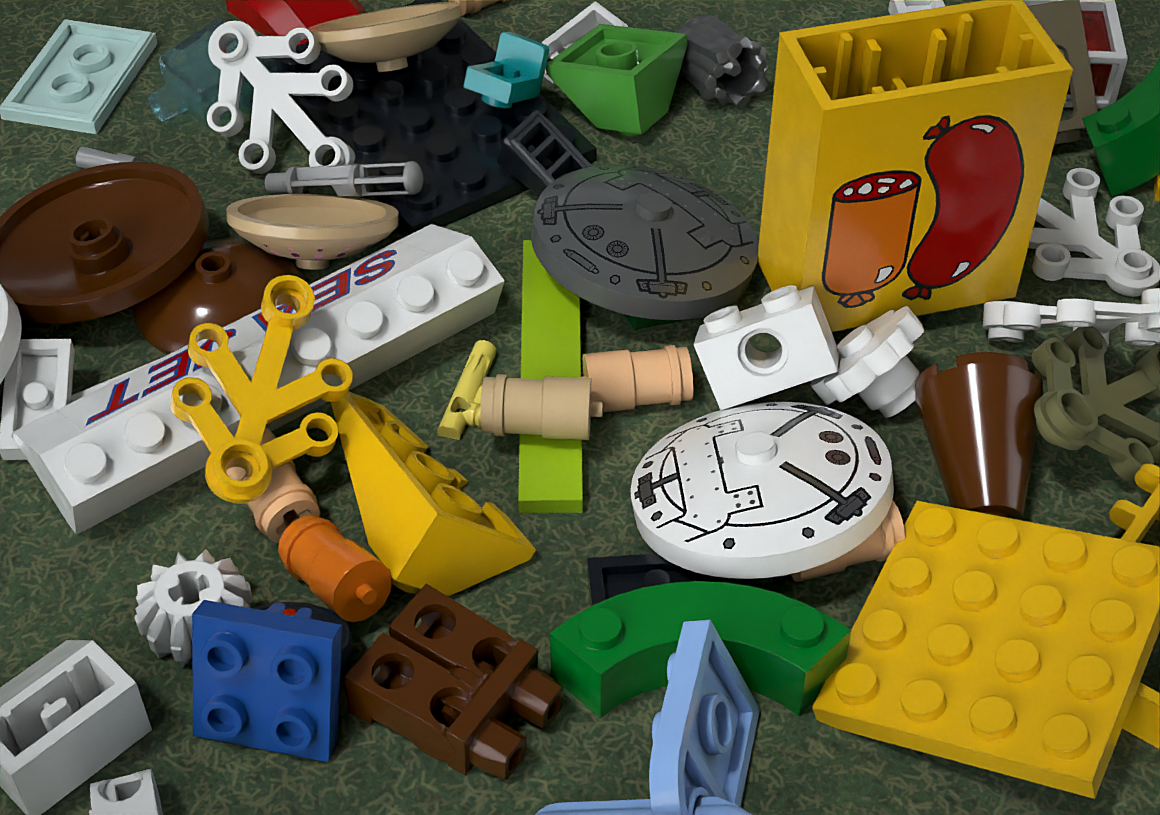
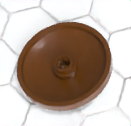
M148 162L105 164L83 169L53 180L20 199L0 216V284L14 300L21 319L35 323L64 324L81 322L107 316L140 303L178 278L201 251L208 234L209 219L200 192L194 182L182 172L168 166Z

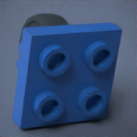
M203 600L192 613L193 736L329 762L338 742L340 680L347 674L352 654L351 631L345 620L341 619L330 609L310 603L279 602L247 608Z

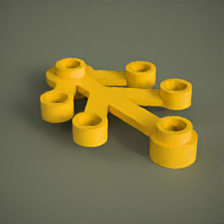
M278 276L272 279L265 288L261 312L264 319L268 322V327L252 381L249 380L229 349V338L222 327L213 323H203L196 326L190 334L188 343L189 357L197 365L209 367L241 417L235 438L211 406L212 392L206 382L199 378L187 377L179 380L172 390L170 407L173 414L182 421L192 423L211 453L205 466L206 482L216 496L227 502L241 504L258 499L266 492L270 485L272 470L304 454L313 457H321L328 454L333 449L338 436V426L335 420L325 413L316 412L307 415L302 420L299 429L260 445L266 424L318 399L328 402H336L343 399L347 395L353 380L352 370L347 363L340 359L328 358L321 361L314 372L277 389L293 330L302 328L308 322L315 302L314 292L310 285L297 276ZM281 304L289 305L294 308L296 313H284L278 310L276 306ZM203 339H210L215 341L219 348L214 351H206L201 349L197 342ZM334 374L342 380L343 384L330 386L323 381L322 376ZM186 393H193L198 395L203 402L198 406H188L179 397ZM311 428L322 429L328 435V439L325 441H315L308 436L307 430ZM231 467H242L249 473L250 477L245 481H238L230 478L226 471Z

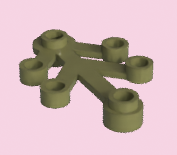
M1092 326L1078 327L1064 341L1056 337H1049L1032 352L1031 356L1036 369L1047 378L1048 392L1037 399L1034 405L1036 425L1044 439L1055 446L1068 450H1079L1087 445L1108 455L1113 470L1121 478L1130 482L1135 481V474L1143 464H1154V462L1160 464V422L1157 423L1125 407L1143 397L1150 400L1160 398V345L1155 346L1137 361L1136 371L1133 374L1107 385L1104 363L1107 343L1097 329ZM1076 362L1080 365L1082 394L1073 389L1070 369L1075 366ZM1098 419L1136 438L1129 437L1124 439L1099 426Z

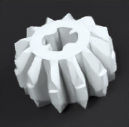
M205 549L195 560L188 561L178 552L173 566L167 568L153 565L152 581L137 585L138 594L136 599L138 607L135 608L137 612L135 621L140 635H144L145 640H148L151 651L157 655L158 659L172 653L174 660L184 668L192 658V613L203 600L251 608V602L253 601L249 582H245L244 576L239 575L238 568L233 564L231 558L215 562L214 557Z

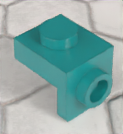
M503 32L499 38L495 61L467 67L463 87L482 94L481 100L484 103L500 108H510L515 102L539 97L549 55V47L546 44L513 32Z

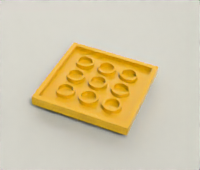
M916 501L904 525L906 538L896 543L895 547L892 548L851 629L846 659L826 679L812 706L816 720L842 731L1095 799L1160 631V546Z

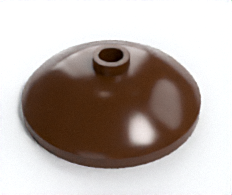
M223 237L207 239L195 260L178 278L156 294L133 305L134 318L140 333L147 342L159 351L169 355L188 345L190 334L196 326L203 323H213L223 328L261 309L265 288L272 279L282 275L297 276L304 281L305 279L302 271L291 258L270 254L245 238Z

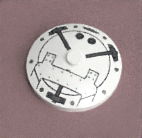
M798 402L746 404L719 410L696 418L659 440L638 464L631 483V501L637 528L650 548L664 559L684 569L715 577L736 579L769 578L793 574L818 567L848 553L865 541L881 525L888 514L894 494L890 454L883 440L873 429L859 419L844 412L820 405Z

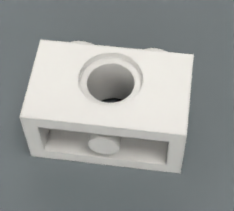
M793 285L782 287L765 295L761 299L762 304L743 311H739L737 306H729L717 310L704 318V324L699 326L694 347L720 410L838 372L839 350L814 286L800 291ZM758 333H769L779 340L781 346L772 352H761L751 345L749 338Z

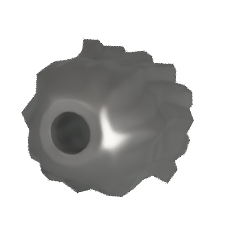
M706 14L687 20L675 30V33L687 34L688 39L687 49L679 73L699 90L701 98L710 100L715 97L722 106L733 103L738 108H742L749 102L751 97L758 98L765 93L768 83L764 79L768 65L766 64V49L761 46L760 42L750 41L746 36L738 35L717 17Z

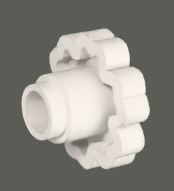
M904 306L896 312L890 310L867 325L856 328L837 345L839 350L838 372L811 380L810 386L826 405L835 400L843 402L858 393L871 410L879 409L886 418L896 415L915 401V383L919 376V371L906 354L913 349V342L924 332L922 323L908 306Z

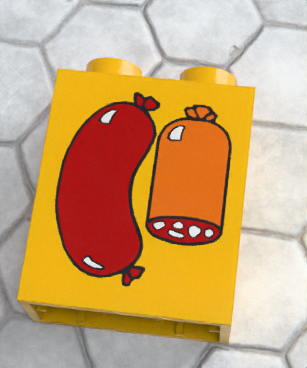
M982 0L779 32L758 245V263L771 291L792 285L796 286L798 291L814 286L831 332L867 325L890 310L896 312L904 306H908L915 316L1016 297L1073 72L1071 65L1023 0Z

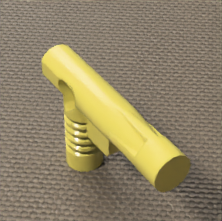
M479 340L474 344L437 429L438 436L460 440L465 426L475 427L477 425L478 428H481L483 379L487 376L497 352L496 347L489 341ZM459 408L466 410L464 412L455 413V411Z

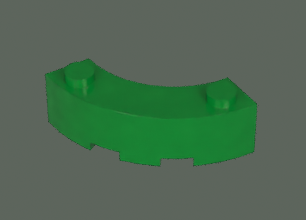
M1160 57L1151 72L1132 91L1113 104L1082 118L1097 164L1111 197L1133 189L1160 174Z
M691 581L666 583L622 593L594 604L550 632L551 677L599 718H602L613 708L630 698L650 690L668 686V660L672 653H676L683 622L711 620L749 690L772 699L800 716L816 701L826 679L846 659L852 630L831 616L801 601L776 592L726 582Z

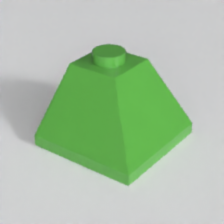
M599 24L547 62L546 74L596 128L619 131L622 136L627 137L642 135L668 113L688 45L687 34Z

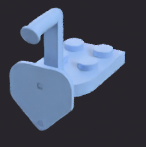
M711 620L683 622L676 653H672L669 657L667 665L668 686L662 710L655 715L652 724L653 746L649 769L650 799L554 803L540 809L535 815H752L740 806L760 708Z

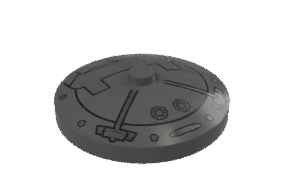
M600 165L579 169L565 174L549 184L540 194L534 209L531 225V242L537 258L546 271L561 285L579 297L621 314L656 320H684L708 316L717 310L731 306L745 294L752 281L758 261L756 234L745 216L733 204L717 192L694 180L664 170L635 165Z

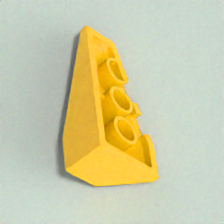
M349 391L343 399L331 402L368 544L379 560L390 570L393 585L405 592L415 594L427 583L446 596H451L523 564L532 558L536 551L535 547L511 519L494 503L486 502L481 509L475 500L459 490L468 483V480L455 469L447 468L436 459L424 454L428 449V445L385 406Z

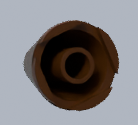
M977 352L956 356L957 367L938 373V363L925 369L915 383V401L950 506L1022 520L1037 434L1034 405L1044 392L1041 374L1039 371L1035 375L1030 373L1028 362L1018 356L996 352Z

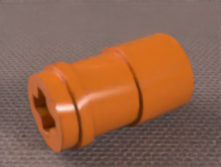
M314 515L303 516L293 521L284 530L278 545L279 558L283 562L284 568L295 579L304 581L309 585L310 591L341 619L350 622L363 621L374 615L385 604L392 585L390 570L359 543L344 537L339 528L330 520Z

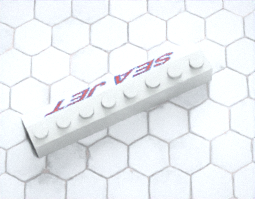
M430 224L310 284L315 296L311 316L302 328L293 330L277 389L314 372L321 361L328 358H336L347 363L352 370L353 380L349 388L350 390L495 313L505 280L472 236ZM281 304L276 306L278 310L284 313H296L294 308L289 305ZM261 309L223 327L229 338L228 347L250 381H252L268 327V322L264 319ZM203 339L197 342L198 346L206 351H214L219 348L218 344L210 339ZM188 345L12 432L13 438L76 535L206 466L207 459L211 454L192 423L177 418L170 407L172 390L179 380L195 377L206 382L212 392L211 406L233 436L236 434L241 418L209 367L197 365L191 360L188 354ZM334 374L322 376L323 381L330 386L343 384L342 380ZM186 393L179 397L188 406H198L203 402L198 395L193 393ZM318 399L266 424L265 428L273 431L328 401Z

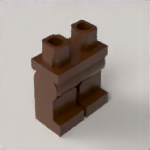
M427 583L389 625V635L383 632L344 677L349 713L371 725L374 721L381 723L411 740L414 745L430 757L448 762L449 767L465 776L475 765L486 772L508 780L522 761L527 750V737L507 726L506 723L516 713L543 729L550 725L563 706L564 687L538 669V649L522 639L517 642L499 627ZM421 618V621H422V622H421L420 625L416 628L415 626H416L418 620ZM380 666L381 670L373 678L375 670Z

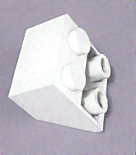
M66 640L0 687V787L26 815L43 814L152 731L136 682L93 640Z

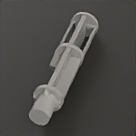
M414 161L317 167L297 166L288 168L285 173H268L265 178V188L268 194H304L307 186L332 185L338 197L393 194L415 195L422 188L423 172L419 164ZM404 166L403 175L368 176L366 170L368 167ZM403 182L406 191L368 192L370 183Z

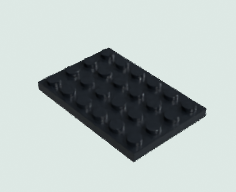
M415 0V1H413L412 3L407 4V5H405V6L419 5V4H428V3H440V2H443V1H442V0ZM461 18L438 43L416 55L407 57L408 67L398 70L378 72L376 62L359 63L344 61L321 50L317 59L310 64H299L292 58L262 59V64L270 73H319L325 66L337 65L351 76L353 80L352 92L342 101H332L326 96L291 97L326 137L339 138L353 149L355 153L354 164L404 163L408 161H414L419 164L423 172V185L419 193L415 195H374L379 202L393 206L398 210V223L409 235L430 224L444 227L529 190L527 186L498 164L497 159L505 138L535 110L550 120L589 163L596 161L597 148L542 95L515 102L510 108H500L484 103L481 100L482 94L463 87L467 67L494 62L496 52ZM309 41L296 46V54L303 53L308 48ZM334 76L330 79L328 83L329 91H334L341 85V76ZM533 145L527 148L530 153L536 149ZM547 158L541 165L548 170L554 162ZM404 166L368 167L366 170L368 176L403 175ZM403 182L370 183L368 186L370 192L406 191Z

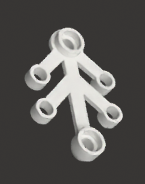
M229 21L220 25L210 37L208 44L209 57L212 63L221 69L218 102L209 108L207 122L214 131L226 137L234 136L242 129L244 116L241 110H239V101L244 75L253 85L254 94L250 139L241 145L239 160L245 168L254 173H266L275 164L276 154L272 148L275 112L309 150L310 167L323 166L322 158L330 149L335 150V159L326 166L354 164L355 153L353 149L339 138L326 137L291 97L326 96L332 101H342L352 92L353 80L351 76L337 65L325 66L319 73H270L259 60L292 58L299 64H310L315 61L320 54L321 45L317 37L305 28H295L286 36H257L255 30L248 24L241 21ZM238 39V46L236 50L231 53H227V48L230 45V43L233 40ZM303 39H309L308 48L303 53L296 54L298 42ZM334 76H341V85L336 90L329 91L328 83L330 79ZM231 111L232 117L230 122L226 126L221 127L220 117L223 113ZM263 148L264 155L262 160L257 164H252L251 156L256 149Z
M1086 168L1070 170L1066 176L1063 194L1070 201L1072 218L1044 199H1040L1035 220L1046 228H1033L1028 248L1037 249L1032 265L1033 272L1038 277L1049 281H1056L1062 278L1106 280L1112 290L1131 297L1141 296L1142 291L1156 288L1160 281V265L1152 256L1141 250L1137 229L1144 211L1142 203L1130 196H1117L1110 201L1105 220L1108 226L1115 230V247L1101 238L1098 233L1094 199L1100 183L1099 176ZM1069 251L1083 252L1091 258H1071Z
M1160 288L1142 291L1141 304L1101 302L1087 299H1061L1057 301V306L1013 301H993L984 304L983 328L988 330V340L990 341L1006 340L1019 343L1024 342L1026 331L1057 327H1073L1074 331L1078 327L1092 326L1102 334L1108 348L1110 330L1122 323H1126V344L1137 346L1160 345Z

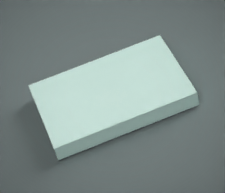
M65 19L0 105L1 119L97 134L158 44L156 34L148 31Z

